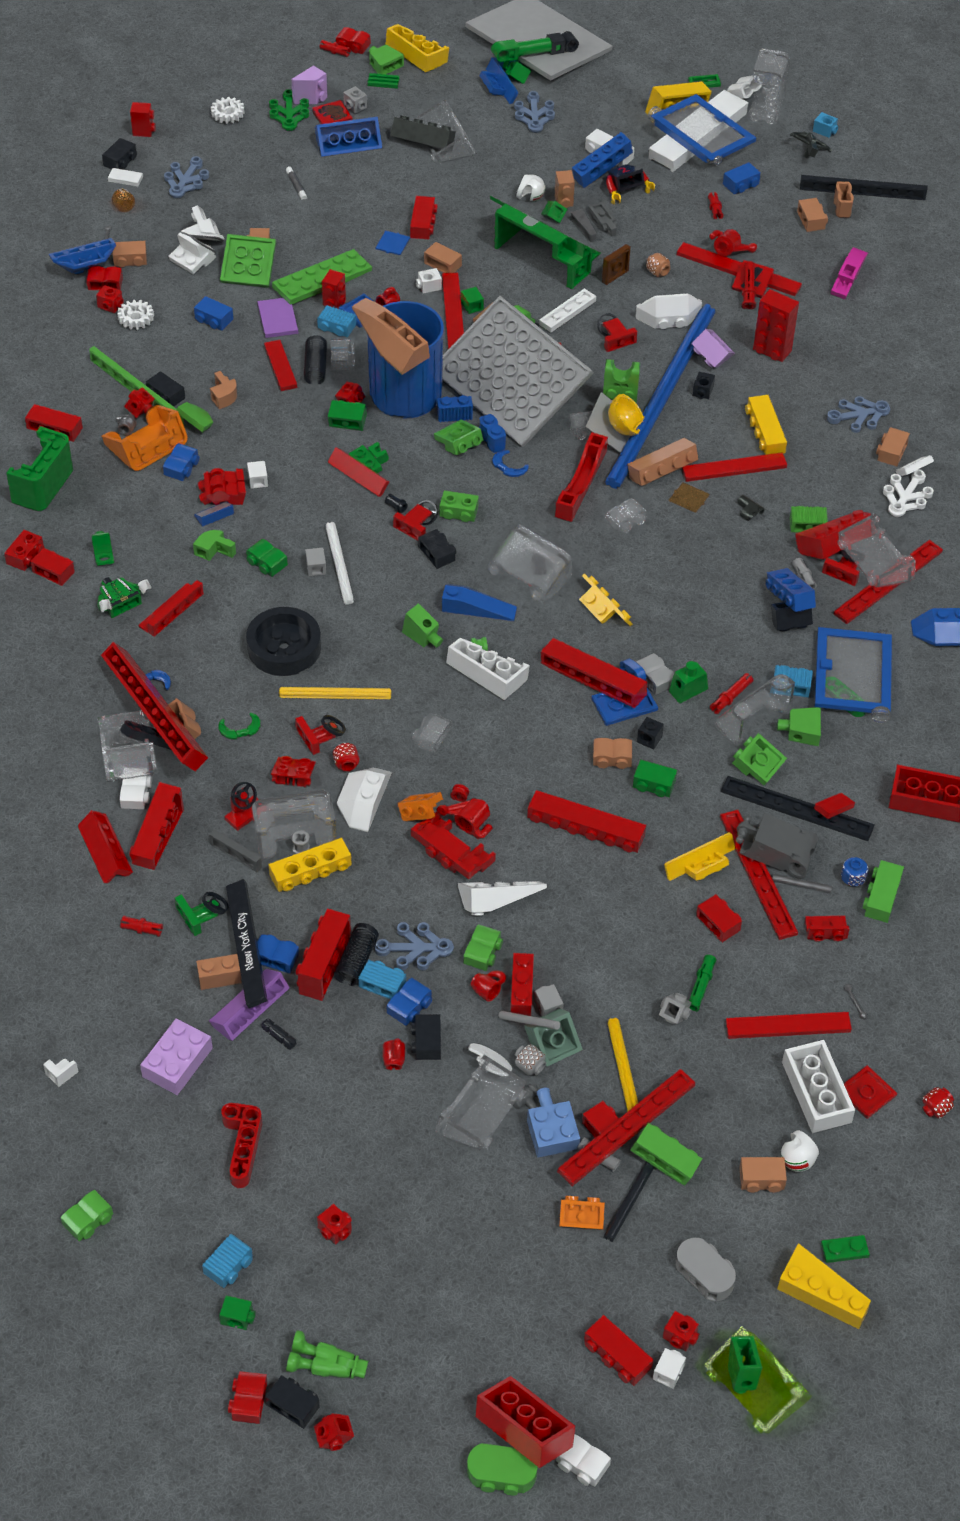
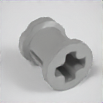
M300 830L292 835L294 853L298 854L309 850L310 837L307 832Z

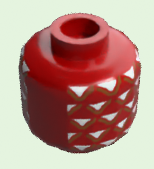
M342 743L333 750L335 765L339 770L352 771L359 764L358 751L353 744Z
M939 1087L933 1088L922 1099L924 1104L922 1109L929 1117L934 1116L941 1119L954 1107V1098L944 1087L942 1089Z

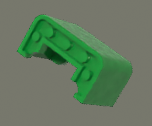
M40 426L36 433L37 437L41 439L42 451L31 466L22 464L20 469L14 470V468L10 467L6 472L12 503L36 511H42L48 507L73 472L68 436Z

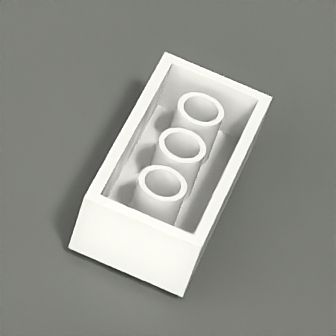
M821 1040L785 1049L782 1064L811 1132L815 1133L852 1123L855 1108L825 1041Z

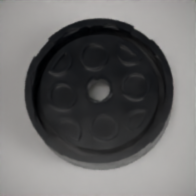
M293 607L268 609L257 615L247 628L248 656L256 667L265 673L275 676L296 675L307 668L309 669L320 656V627L309 613ZM285 643L289 645L287 648L279 647L281 644Z

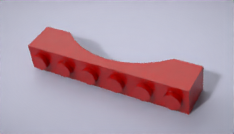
M591 432L574 477L567 488L562 490L556 502L555 517L570 522L573 521L607 452V436Z

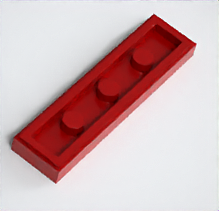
M281 340L265 342L264 347L280 390L285 391L297 388V382Z
M335 447L328 460L329 464L379 497L383 495L389 484L388 480L338 447Z

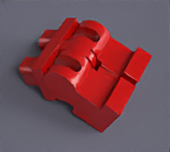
M215 468L210 473L208 471L205 472L204 480L198 482V487L203 492L199 495V498L204 505L211 502L218 505L223 501L233 505H243L246 495L243 469L236 468V471H224L221 468Z

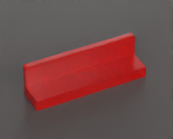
M198 580L192 585L186 583L142 621L139 627L155 637L204 594L203 583Z
M91 810L78 824V828L103 883H109L116 874L122 876L131 875L133 871L107 815Z

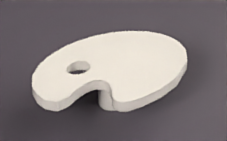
M472 1043L469 1045L468 1049L480 1055L476 1060L482 1064L481 1068L483 1070L489 1071L491 1069L501 1074L511 1073L512 1066L500 1054L480 1044Z

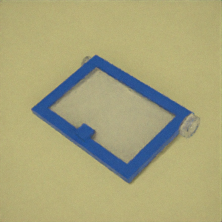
M697 94L664 110L654 106L648 113V119L651 122H655L654 125L705 163L709 162L710 164L719 165L723 157L756 142L754 135Z
M818 627L815 707L871 713L872 720L877 723L889 721L891 713L892 634H888L886 630L872 633Z

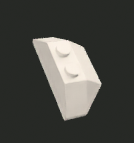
M690 294L654 296L642 304L636 305L635 317L655 329L682 328L695 320L702 308V300Z
M373 767L348 774L338 798L337 806L349 828L365 832L369 831L392 772Z

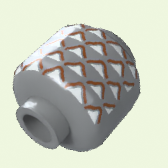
M532 1044L526 1047L521 1046L515 1053L516 1066L527 1075H538L546 1066L545 1054Z

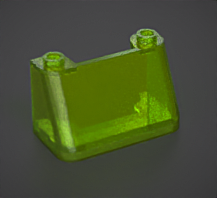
M741 1326L703 1365L708 1369L706 1374L714 1382L719 1380L750 1412L754 1419L753 1426L761 1434L763 1432L768 1434L812 1398V1395L752 1331ZM754 1336L762 1365L757 1389L747 1390L744 1394L734 1391L728 1371L731 1337Z

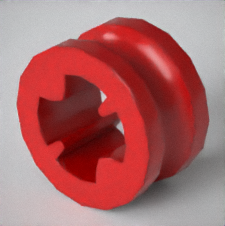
M456 784L453 786L450 796L453 800L464 802L467 800L470 791L466 786Z

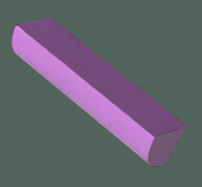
M270 969L263 971L267 1002L248 1008L244 990H242L209 1020L211 1025L228 1040L233 1041L289 989L281 972Z

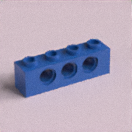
M622 132L617 134L572 167L574 179L583 188L591 184L633 153L631 140Z
M788 568L767 572V589L792 610L797 612L816 607L815 590Z

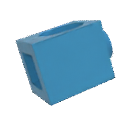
M821 112L814 120L813 132L829 138L832 134H836L838 130V118Z

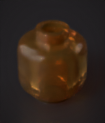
M118 189L112 196V203L119 211L128 212L133 209L135 198L126 189Z

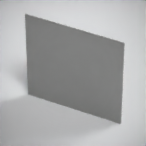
M601 392L586 424V428L593 433L607 436L608 444L621 453L630 436L620 434L610 424L608 409L612 400Z

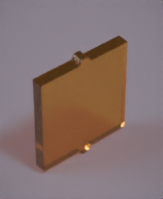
M683 482L677 490H674V494L669 501L696 513L704 505L705 500L710 494Z

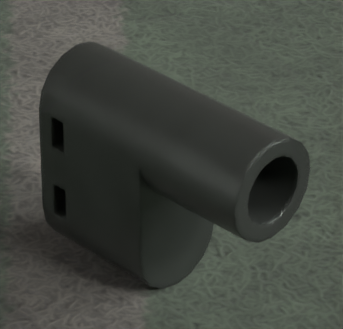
M742 495L738 500V504L744 507L740 516L749 521V517L753 518L758 513L762 515L765 511V508L745 495Z

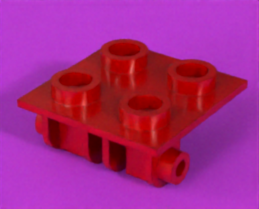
M289 756L278 757L271 773L272 782L285 785L287 777V785H289L292 777L293 786H295L296 778L297 786H311L310 776L316 761H311L308 758L292 759Z

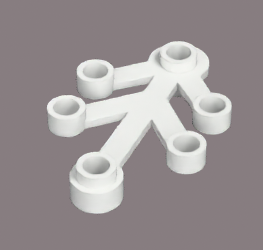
M918 469L912 473L911 482L906 490H904L900 483L901 476L898 474L891 475L890 483L892 485H885L883 494L890 502L888 511L892 516L901 517L906 511L924 509L926 507L927 501L924 498H931L933 496V489L931 487H924L923 491L913 493L916 486L925 481L926 476L922 470ZM894 487H895V489H896V491H897V493H898V495H899V497H900V499L898 500V502H897L895 496L893 495V493H894ZM916 500V503L905 504L907 501Z

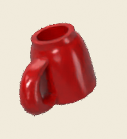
M388 287L384 293L376 297V303L381 306L400 301V296L394 287Z
M492 971L487 975L478 973L473 977L471 987L476 994L490 1002L500 993L501 985L505 982L506 975L502 971Z
M399 1038L384 1042L383 1062L386 1069L392 1070L395 1068V1070H401L405 1061V1043Z

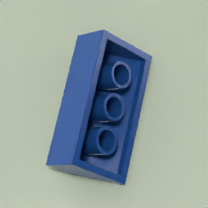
M378 117L320 124L314 127L321 157L382 148Z

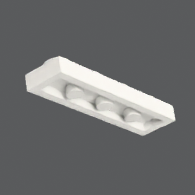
M584 288L539 320V325L549 332H553L596 302V296Z

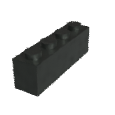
M400 115V118L394 117L390 136L452 150L456 131H452L449 126L442 125V128H439L436 123L428 122L427 125L423 124V120L414 118V121H411L409 117Z

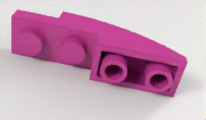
M854 247L851 249L838 273L830 294L846 300L868 255L867 252Z

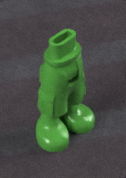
M296 1330L286 1371L292 1373L298 1369H311L313 1375L323 1377L349 1378L351 1374V1379H354V1376L365 1378L368 1361L359 1359L358 1355L355 1358L353 1353L338 1349L332 1344L320 1342L317 1346L312 1345L306 1341L304 1332ZM299 1354L315 1356V1358L313 1360L301 1357Z

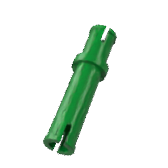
M709 954L704 956L701 968L696 973L697 979L689 999L692 1002L690 1009L696 1012L700 1009L706 987L713 977L712 971L717 961L714 956Z

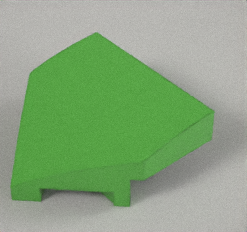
M188 402L177 407L176 411L179 412V415L201 432L212 426L213 420L206 410Z

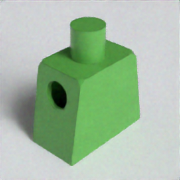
M388 45L379 48L372 46L369 49L370 64L378 74H388L404 66V55Z
M419 603L406 613L402 633L422 647L431 643L437 648L443 642V638L437 634L438 622Z
M821 708L791 709L788 720L778 719L777 730L788 731L789 741L819 746L821 737Z

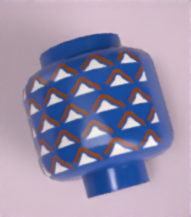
M858 857L848 858L842 866L841 878L843 882L849 886L862 885L868 874L867 863Z

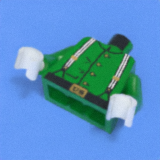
M107 577L101 582L102 587L98 596L97 608L101 612L107 610L110 617L114 618L142 604L141 593L144 594L147 589H151V585L148 580H142L135 584L127 582L124 578L112 581Z

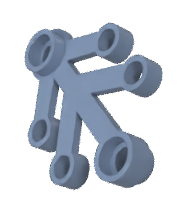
M530 91L527 95V101L531 103V110L524 107L522 101H516L514 103V109L517 110L515 112V119L527 124L531 132L538 133L543 129L545 123L555 118V112L553 111L554 102L548 100L545 102L544 107L537 110L539 94L536 91ZM546 113V116H545V117H543L542 119L538 120V118H539L540 116H542L543 114ZM524 114H526L527 116L531 117L532 120L526 118V117L524 116Z
M198 156L191 158L190 167L184 175L180 170L178 162L171 163V171L175 173L180 181L178 185L174 181V174L172 172L164 173V180L171 187L169 194L174 198H181L185 192L201 189L203 187L202 180L209 178V171L206 169L200 170L198 175L192 176L196 169H200L203 166L202 159Z
M861 396L855 398L854 404L842 399L839 401L838 407L840 409L852 410V412L841 414L838 410H830L827 415V421L831 424H838L841 420L857 418L855 423L851 424L850 429L852 432L858 433L867 416L874 414L872 419L867 421L866 425L868 429L873 430L876 429L880 417L890 413V406L886 401L881 400L873 403Z
M401 922L397 926V933L400 936H404L411 943H389L386 939H380L375 943V953L379 956H386L390 951H411L408 955L397 958V968L406 970L409 964L418 958V969L426 970L439 956H449L453 952L454 946L449 939H439L429 930V925L425 922L418 924L417 932L420 936H425L431 943H424L409 930L407 923ZM424 952H431V953H430L428 956H426V957H425V956L419 957V956H420L422 953H424Z

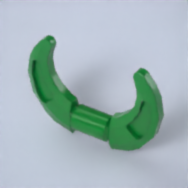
M250 713L252 723L247 728L236 731L227 728L224 724L225 720L221 719L219 731L222 736L228 739L252 736L261 727L260 719L256 714Z

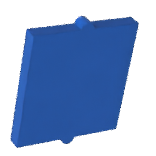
M385 231L375 249L401 255L410 237Z

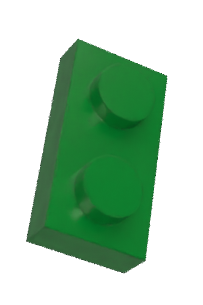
M865 1235L821 1241L826 1263L869 1258L870 1255Z

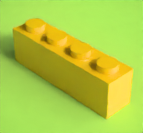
M769 395L748 397L745 411L747 415H750L751 427L755 428V438H759L760 450L764 451L765 455L781 452L784 454L787 441Z

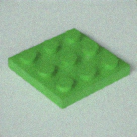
M227 234L220 281L223 283L269 288L276 239Z

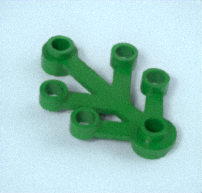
M286 89L283 93L286 109L278 105V100L271 99L269 101V107L271 108L269 116L282 123V127L285 130L293 131L297 128L298 122L309 117V100L306 98L301 99L300 104L292 109V90ZM278 112L285 115L286 118L280 116ZM298 112H300V114H299L298 116H296V117L293 118V116H294L295 114H297Z

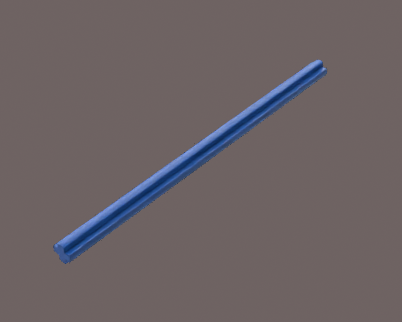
M705 304L700 309L644 410V420L636 428V430L640 429L639 434L630 436L608 475L606 485H610L611 488L617 489L623 483L629 472L627 464L635 461L694 353V346L691 343L707 329L711 322L715 309L711 308L709 304Z

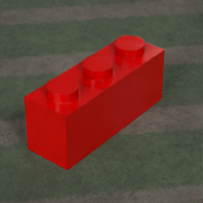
M416 196L410 225V238L429 240L430 234H434V225L432 224L436 222L438 204H435V197Z
M36 404L33 405L25 417L27 429L37 431L40 426L66 434L69 441L72 442L75 441L83 429L81 417Z
M513 953L511 1013L531 1016L534 954Z
M605 1315L585 1332L584 1342L587 1349L592 1353L597 1352L602 1357V1362L608 1368L613 1367L623 1382H630L635 1386L652 1369L653 1359Z

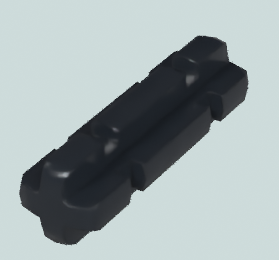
M267 1018L261 1024L263 1030L270 1032V1035L281 1044L284 1043L287 1049L291 1050L297 1044L295 1038L291 1035L288 1036V1033L277 1024L274 1025L271 1019Z

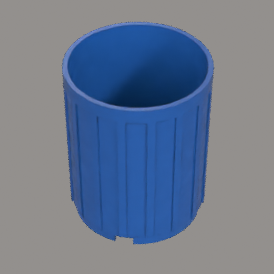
M411 301L389 303L383 307L397 315L428 342L430 357L401 375L380 356L367 334L369 392L374 404L385 414L403 416V418H415L430 412L437 405V398L442 397L444 325L439 314L424 304Z

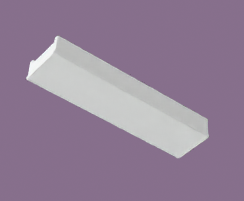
M723 90L708 103L734 122H737L747 114L749 102ZM701 107L680 123L677 128L701 146L706 147L730 128V126L723 121L719 122L712 113ZM666 134L649 148L648 159H653L674 172L692 158L694 154Z

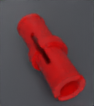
M325 40L320 42L323 43V45L320 44V49L346 57L350 55L347 53L351 52L350 47L341 46L337 42L331 43Z
M711 192L708 195L713 218L717 219L718 215L719 219H722V204L719 201L718 194L714 192L715 197H713Z
M123 916L121 921L129 922V924H120L122 929L134 930L139 934L144 932L159 937L162 931L154 930V928L163 929V924L127 916Z

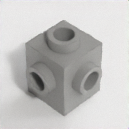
M356 86L343 92L344 105L356 114L367 108V95Z
M673 993L662 1000L659 1016L665 1018L669 1023L678 1024L683 1020H687L690 1016V1005L692 1002L686 1000L687 997L683 994Z

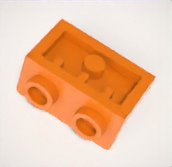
M441 792L410 795L397 803L402 820L411 821L435 817L433 807H436V803L443 800Z
M565 1196V1200H561L559 1226L603 1229L605 1203L600 1202V1198L587 1197V1201H578L579 1197Z

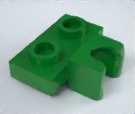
M379 442L369 446L368 450L362 445L349 453L350 456L376 473L382 471L381 464L389 460L387 451H381Z

